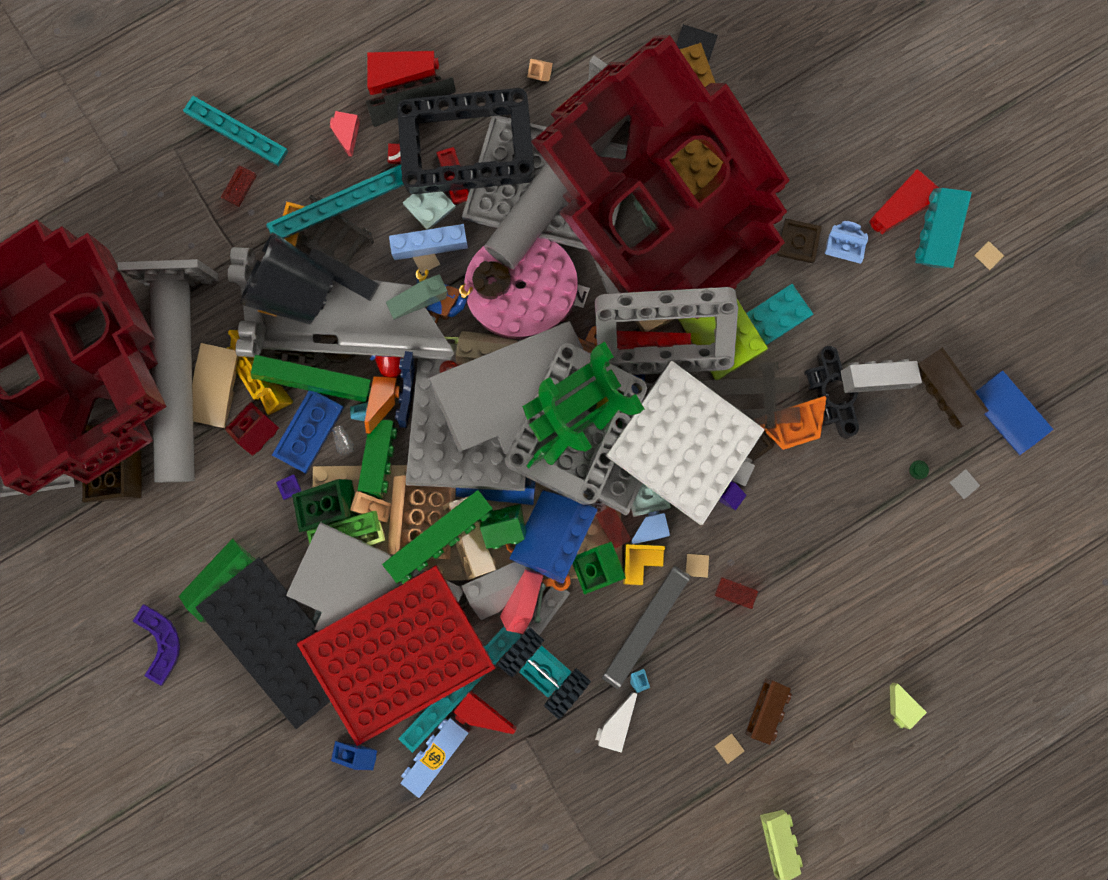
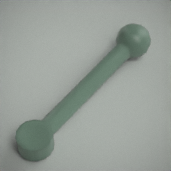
M541 583L536 616L533 618L535 623H540L541 621L539 616L543 590L546 587L544 583Z

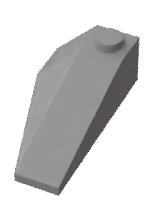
M513 562L462 585V589L470 606L478 617L483 620L500 612L506 606L525 569L534 570Z

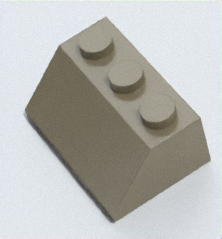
M462 331L457 343L456 366L518 342V339Z

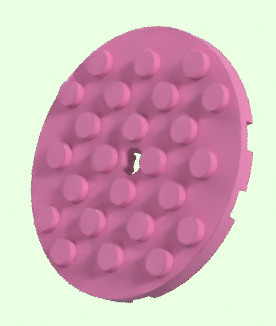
M537 238L515 269L508 268L511 278L510 288L506 294L498 296L497 299L490 300L479 296L474 288L472 277L480 263L484 261L500 262L490 255L483 246L474 255L467 268L464 289L468 292L469 288L473 287V292L467 295L468 307L484 328L501 337L526 339L557 326L569 315L577 297L578 281L575 266L567 252L559 244L548 239ZM494 277L487 279L489 284L497 281ZM524 281L526 286L523 289H518L516 284Z

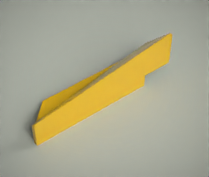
M229 330L228 334L231 337V343L227 349L236 350V342L240 339L238 330ZM239 356L236 371L252 398H261L268 415L293 403V400L280 384L251 378L254 357Z

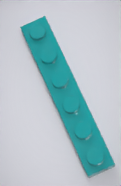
M195 96L191 97L183 109V112L278 167L288 153L287 148Z

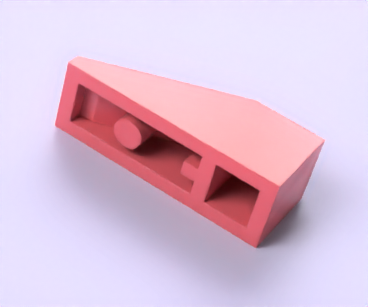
M525 569L500 615L507 631L524 634L533 617L543 579L542 574Z

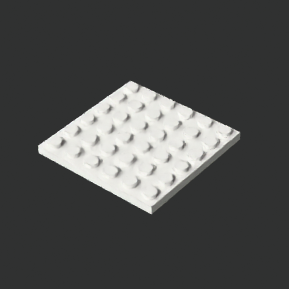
M670 361L642 401L645 410L632 416L606 454V457L698 524L703 525L765 429L676 363Z

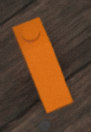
M373 377L364 421L366 433L370 434L394 407L396 397L399 398L400 386H397L396 378Z

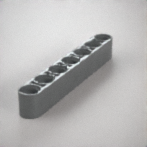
M673 566L601 679L616 689L621 687L688 583L691 575L677 566Z

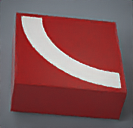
M388 143V163L401 164L400 144Z

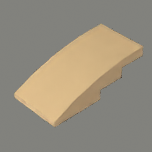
M201 343L192 382L193 422L220 428L226 427L237 375L235 370L239 356H237L236 350Z

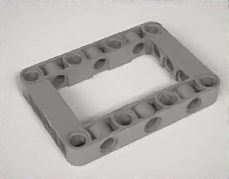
M720 287L602 294L595 299L597 346L605 341L614 356L609 360V363L632 375L661 374L670 361L676 363L686 372L727 370L734 365L738 304L736 291L733 288ZM715 317V343H711V345L696 346V344L661 348L655 346L624 350L617 349L616 322Z
M571 343L562 344L555 351L541 383L550 377L556 385L568 377L571 369L577 371L588 364L591 354ZM562 350L569 352V359L563 357ZM610 364L606 371L612 369L621 384V387L616 390L626 397H631L635 394L631 387L635 385L638 388V394L636 395L642 403L647 391L646 383L642 379ZM539 387L534 395V398L539 396ZM542 410L530 419H537L544 414V411ZM618 411L604 429V436L600 444L596 446L588 464L589 469L583 480L554 465H549L544 460L539 461L528 469L526 465L534 457L532 452L538 439L529 426V420H527L526 416L506 455L505 464L510 470L582 505L592 504L598 500L614 465V462L606 457V464L601 463L600 455L606 456L633 415ZM617 419L622 422V429L616 426ZM513 455H518L521 458L519 465L513 463ZM585 489L589 490L591 493V498L589 500H587L583 495Z

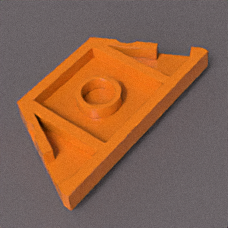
M826 396L755 418L754 421L765 429L764 431L782 450L819 439L822 431Z

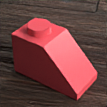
M335 111L334 117L330 120V128L348 156L352 157L360 125L359 118L354 114Z

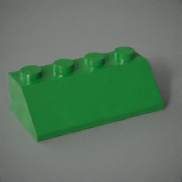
M231 539L178 597L185 608L198 621L205 623L206 620L195 607L256 559L234 539Z

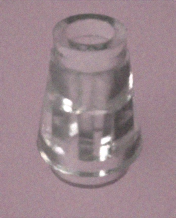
M343 426L335 427L332 432L336 452H339L341 456L352 453L354 451L353 441Z

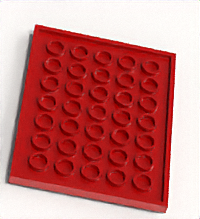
M437 565L297 643L356 746L495 669L494 663Z

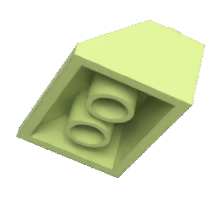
M784 810L760 815L774 876L778 880H791L801 874L800 868L803 867L800 855L796 854L795 847H798L796 836L791 833L790 827H793L790 814L787 815Z

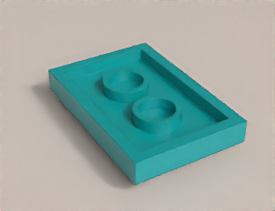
M793 284L746 313L766 346L813 316L812 311Z

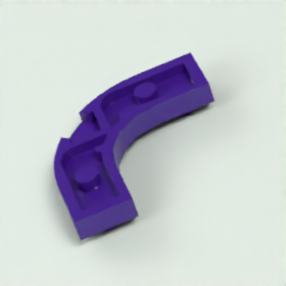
M143 604L133 622L149 631L155 637L158 647L156 657L144 676L163 686L179 657V637L169 619Z

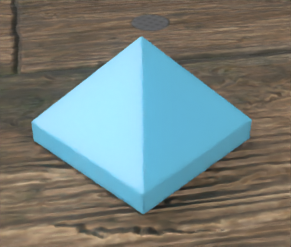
M368 402L351 406V419L364 421Z
M644 669L631 674L630 684L636 693L650 688Z

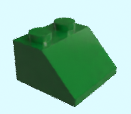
M521 504L493 510L490 512L492 516L485 522L481 521L480 530L486 549H498L505 544H518L525 540L526 529Z
M612 542L578 554L574 559L573 567L584 595L626 579Z

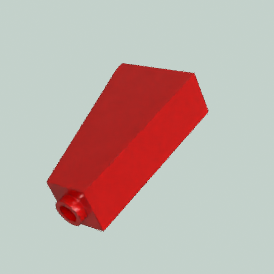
M434 51L367 52V83L370 95L382 93L384 88L436 75V69H439V59L435 58Z
M917 169L869 221L871 227L883 235L929 208V196L933 189L939 187Z

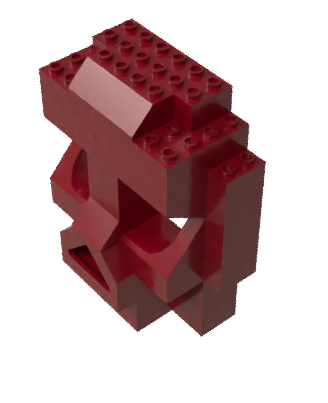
M670 35L654 36L625 62H610L550 113L555 121L531 141L568 190L563 195L568 205L559 213L620 293L730 287L735 290L739 282L747 279L754 269L762 266L766 259L777 253L785 243L773 224L780 222L787 213V210L775 193H779L785 188V185L790 181L727 83H709L704 87ZM629 115L631 120L626 157L620 159L598 156L591 145L625 116ZM698 140L706 145L723 163L714 178L693 195L669 160L688 143ZM630 193L635 196L657 227L641 242L631 248L625 244L616 232L612 219L617 205Z
M38 220L28 224L0 243V373L29 355L40 377L39 380L12 396H9L0 386V477L4 486L31 496L63 474L88 484L151 443L153 439L144 421L167 407L149 372L151 368L158 364L148 345L155 338L127 283L118 270L110 250L89 233L77 238L63 226L51 231ZM100 308L106 321L105 331L97 342L86 348L75 324ZM101 398L113 401L118 412L84 434L96 399Z

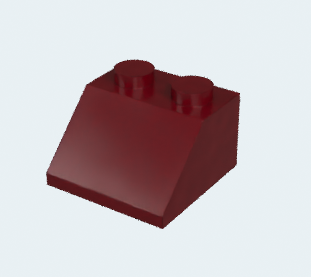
M252 402L225 428L234 441L252 456L259 452L263 445L270 438L274 437L279 429Z

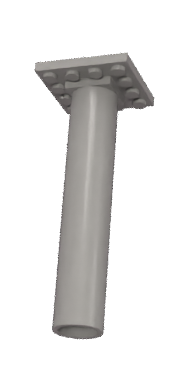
M593 56L589 61V80L607 66L606 63L596 56ZM629 115L625 116L591 145L598 156H600L624 122H630L631 118ZM546 163L484 245V248L490 255L510 269H515L566 201L563 195L568 190L548 163Z
M198 259L118 262V270L124 273L125 276L138 280V283H143L144 286H150L151 332L155 338L151 341V350L158 362L152 368V378L167 406L153 416L154 482L195 481L190 286H195V282L212 284V281H218V273Z

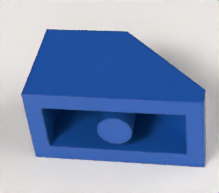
M335 741L331 761L354 770L373 771L377 750L366 746H356L355 744Z

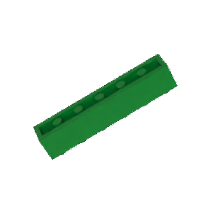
M477 490L382 564L397 584L400 582L405 584L412 578L411 574L416 570L420 572L429 565L427 561L431 558L437 559L444 553L443 549L448 545L452 547L460 541L459 537L463 533L468 535L476 528V523L480 520L485 522L492 516L490 512L493 511V508Z

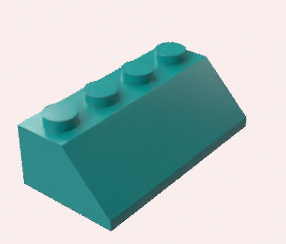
M948 188L933 189L929 196V208L924 217V228L920 233V245L915 253V263L934 268H953L972 192Z

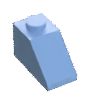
M659 511L648 513L649 517H646L630 541L631 545L669 537L670 533L665 513L660 514Z

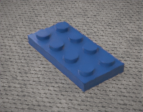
M308 391L272 456L307 474L344 407L317 392Z

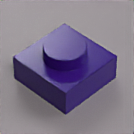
M294 474L276 482L283 500L292 498L293 494L302 491Z

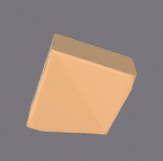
M530 59L527 78L549 82L553 63Z

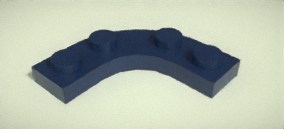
M405 351L404 358H401L399 363L401 378H403V392L399 394L401 406L400 409L396 410L395 420H398L400 428H407L413 396L412 384L415 376V363L413 352Z

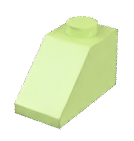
M898 683L890 685V711L895 717L893 721L900 728L911 729L927 712Z

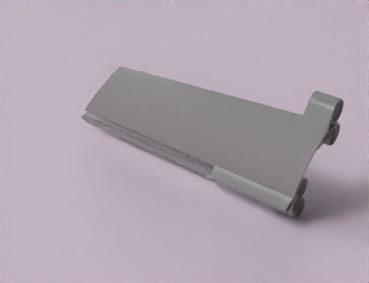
M233 247L230 253L232 265L228 268V280L240 286L241 294H243L255 265V253L253 248ZM332 280L333 287L325 298L327 302L323 310H320L318 316L315 317L310 325L278 315L275 317L257 312L258 309L243 305L245 321H240L238 334L240 339L236 342V354L242 357H255V355H260L262 349L404 357L405 351L413 352L414 358L451 360L456 354L425 307L393 320L386 301L411 288V285L376 280L373 281L378 283L379 287L371 301ZM313 334L336 335L338 344L314 343Z

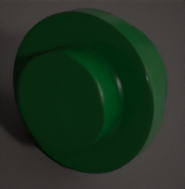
M917 460L910 465L909 473L914 479L921 480L927 477L929 467L924 461Z

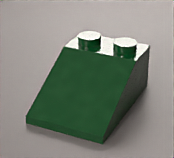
M337 479L293 494L292 498L299 532L318 528L320 522L328 525L358 516L359 513L350 510L355 496L352 480Z

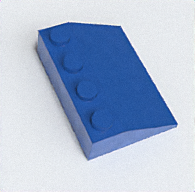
M542 490L525 525V540L516 544L509 559L563 584L598 509L589 505H582L568 497Z

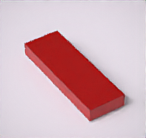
M454 147L436 152L440 166L460 165ZM449 176L446 180H453L454 176ZM468 189L449 191L454 205L467 201Z

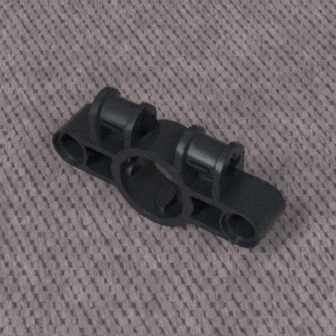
M826 346L818 353L819 367L804 371V375H807L809 382L808 390L818 389V398L826 396L822 426L835 423L839 435L842 438L848 439L859 431V424L853 406L858 392L848 393L850 398L847 403L845 401L834 404L828 399L829 395L825 389L829 381L831 383L838 380L842 381L841 370L843 368L837 349L833 346ZM824 352H828L832 359H825ZM846 424L851 426L852 433L845 431L844 427Z

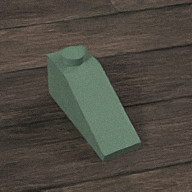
M440 274L419 282L386 301V305L393 320L446 299L447 289Z

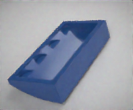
M1004 371L997 373L975 391L989 410L984 415L1019 455L1054 430Z

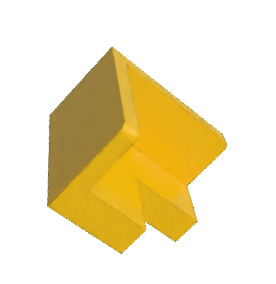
M626 544L624 551V574L626 579L623 580V584L643 585L644 566L663 567L665 546Z

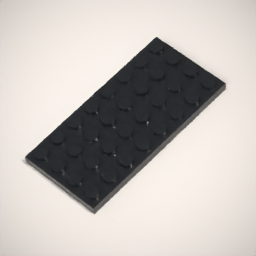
M258 557L195 608L294 728L297 729L331 702L297 646L299 641L317 632L315 630L316 625L296 600L286 596L287 589L264 561Z

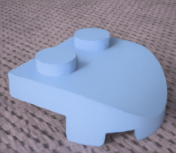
M843 221L841 224L833 226L827 239L825 254L861 264L864 259L868 235L860 230V225L850 221Z

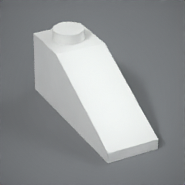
M632 692L603 724L602 729L598 728L595 740H598V746L622 753L637 697L636 692Z

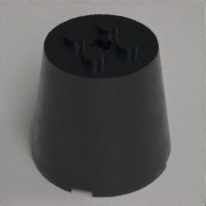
M272 232L262 249L265 252L262 260H257L241 296L240 304L310 325L315 317L318 316L320 310H323L327 302L325 298L333 287L334 272Z

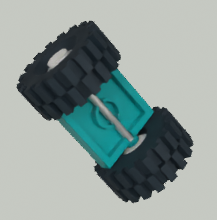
M529 627L497 665L510 677H513L519 671L549 698L544 707L557 719H560L581 696L591 680L577 668L571 672L541 645L544 639Z

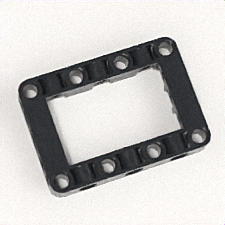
M511 88L413 98L399 102L397 114L402 181L408 193L424 194L523 184L533 180L535 170L527 93L524 89ZM517 99H522V100H523V101H521V102H519V103L515 102V100H517ZM479 103H485L484 106H478ZM442 107H448L446 110H441ZM411 110L409 114H404L405 111ZM511 114L512 141L515 157L512 161H490L468 166L451 165L437 167V169L422 170L419 124ZM522 169H529L527 173L520 172ZM486 172L492 173L489 177L483 176ZM454 176L453 180H446L447 177ZM411 180H417L415 184H409Z

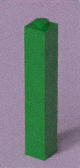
M259 355L254 357L251 370L252 379L365 403L367 397L370 396V379Z

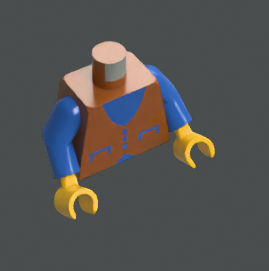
M420 268L416 271L417 284L428 276L429 271L427 269L425 270V276L420 274ZM466 283L460 289L445 285L447 289L446 299L425 307L434 322L437 324L439 318L448 320L450 317L460 313L467 302V295L473 292V287H470L468 292H466L464 289Z

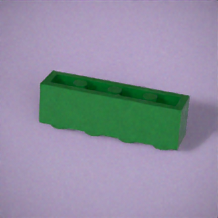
M381 420L370 434L367 433L357 491L377 499H383L384 493L388 492L389 483L386 480L387 475L391 474L392 465L389 462L390 457L394 456L395 447L393 446V439L397 438L398 432L391 420Z

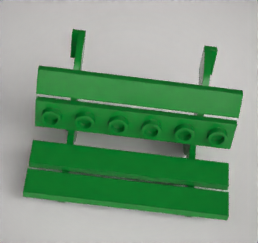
M605 341L592 350L588 364L556 385L550 377L545 379L539 386V396L522 406L527 420L542 410L544 411L543 415L529 423L539 442L555 431L558 435L536 452L526 465L528 469L543 458L549 465H553L569 446L578 451H588L592 446L583 430L593 423L599 430H602L618 411L628 415H636L645 410L636 394L626 397L616 390L621 387V384L612 369L606 371V368L610 366L609 360L614 356ZM595 376L596 379L555 406L557 400ZM607 397L609 400L570 428L566 425L603 398Z

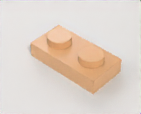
M356 492L350 510L359 514L377 511L378 520L387 523L391 512V503Z

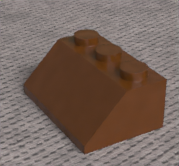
M765 678L745 735L769 745L771 741H775L778 730H776L778 722L781 723L785 715L783 711L784 706L791 699V688Z

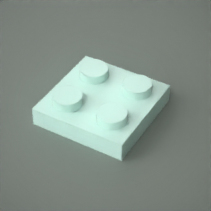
M443 192L412 194L403 202V205L426 230L433 228L456 208Z

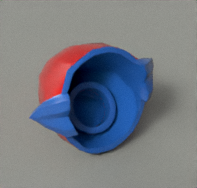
M371 356L370 359H375L383 377L397 379L401 374L399 363L400 359L404 357Z

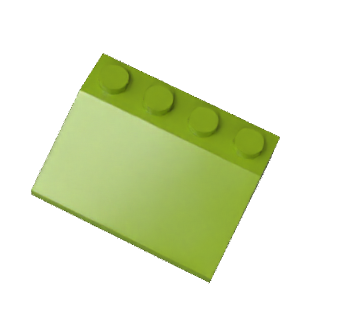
M738 299L734 365L727 370L710 371L715 381L761 356L768 349ZM715 317L678 319L685 332L691 333V341L696 346L715 343Z

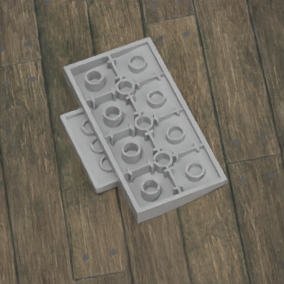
M570 321L428 378L459 452L497 436L503 453H508L525 417L522 406L533 400L557 348L564 343H571L583 349ZM562 350L563 357L569 359V352ZM571 369L569 375L574 373L576 370ZM590 378L557 400L555 406L594 381V379ZM573 419V420H571L570 422H568L566 425L569 427V426H572V425H574V424H576V423H575V421H574V419Z
M320 522L286 596L322 612L315 627V630L319 631L402 583L397 584L382 565L392 555ZM416 570L411 574L412 578L424 572L425 570H422L420 572ZM446 580L459 602L463 593L462 587Z

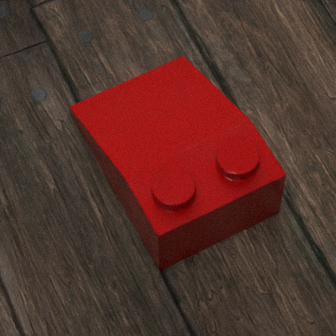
M473 691L466 695L454 711L456 714L455 718L463 725L467 723L472 726L514 734L517 729L516 726Z

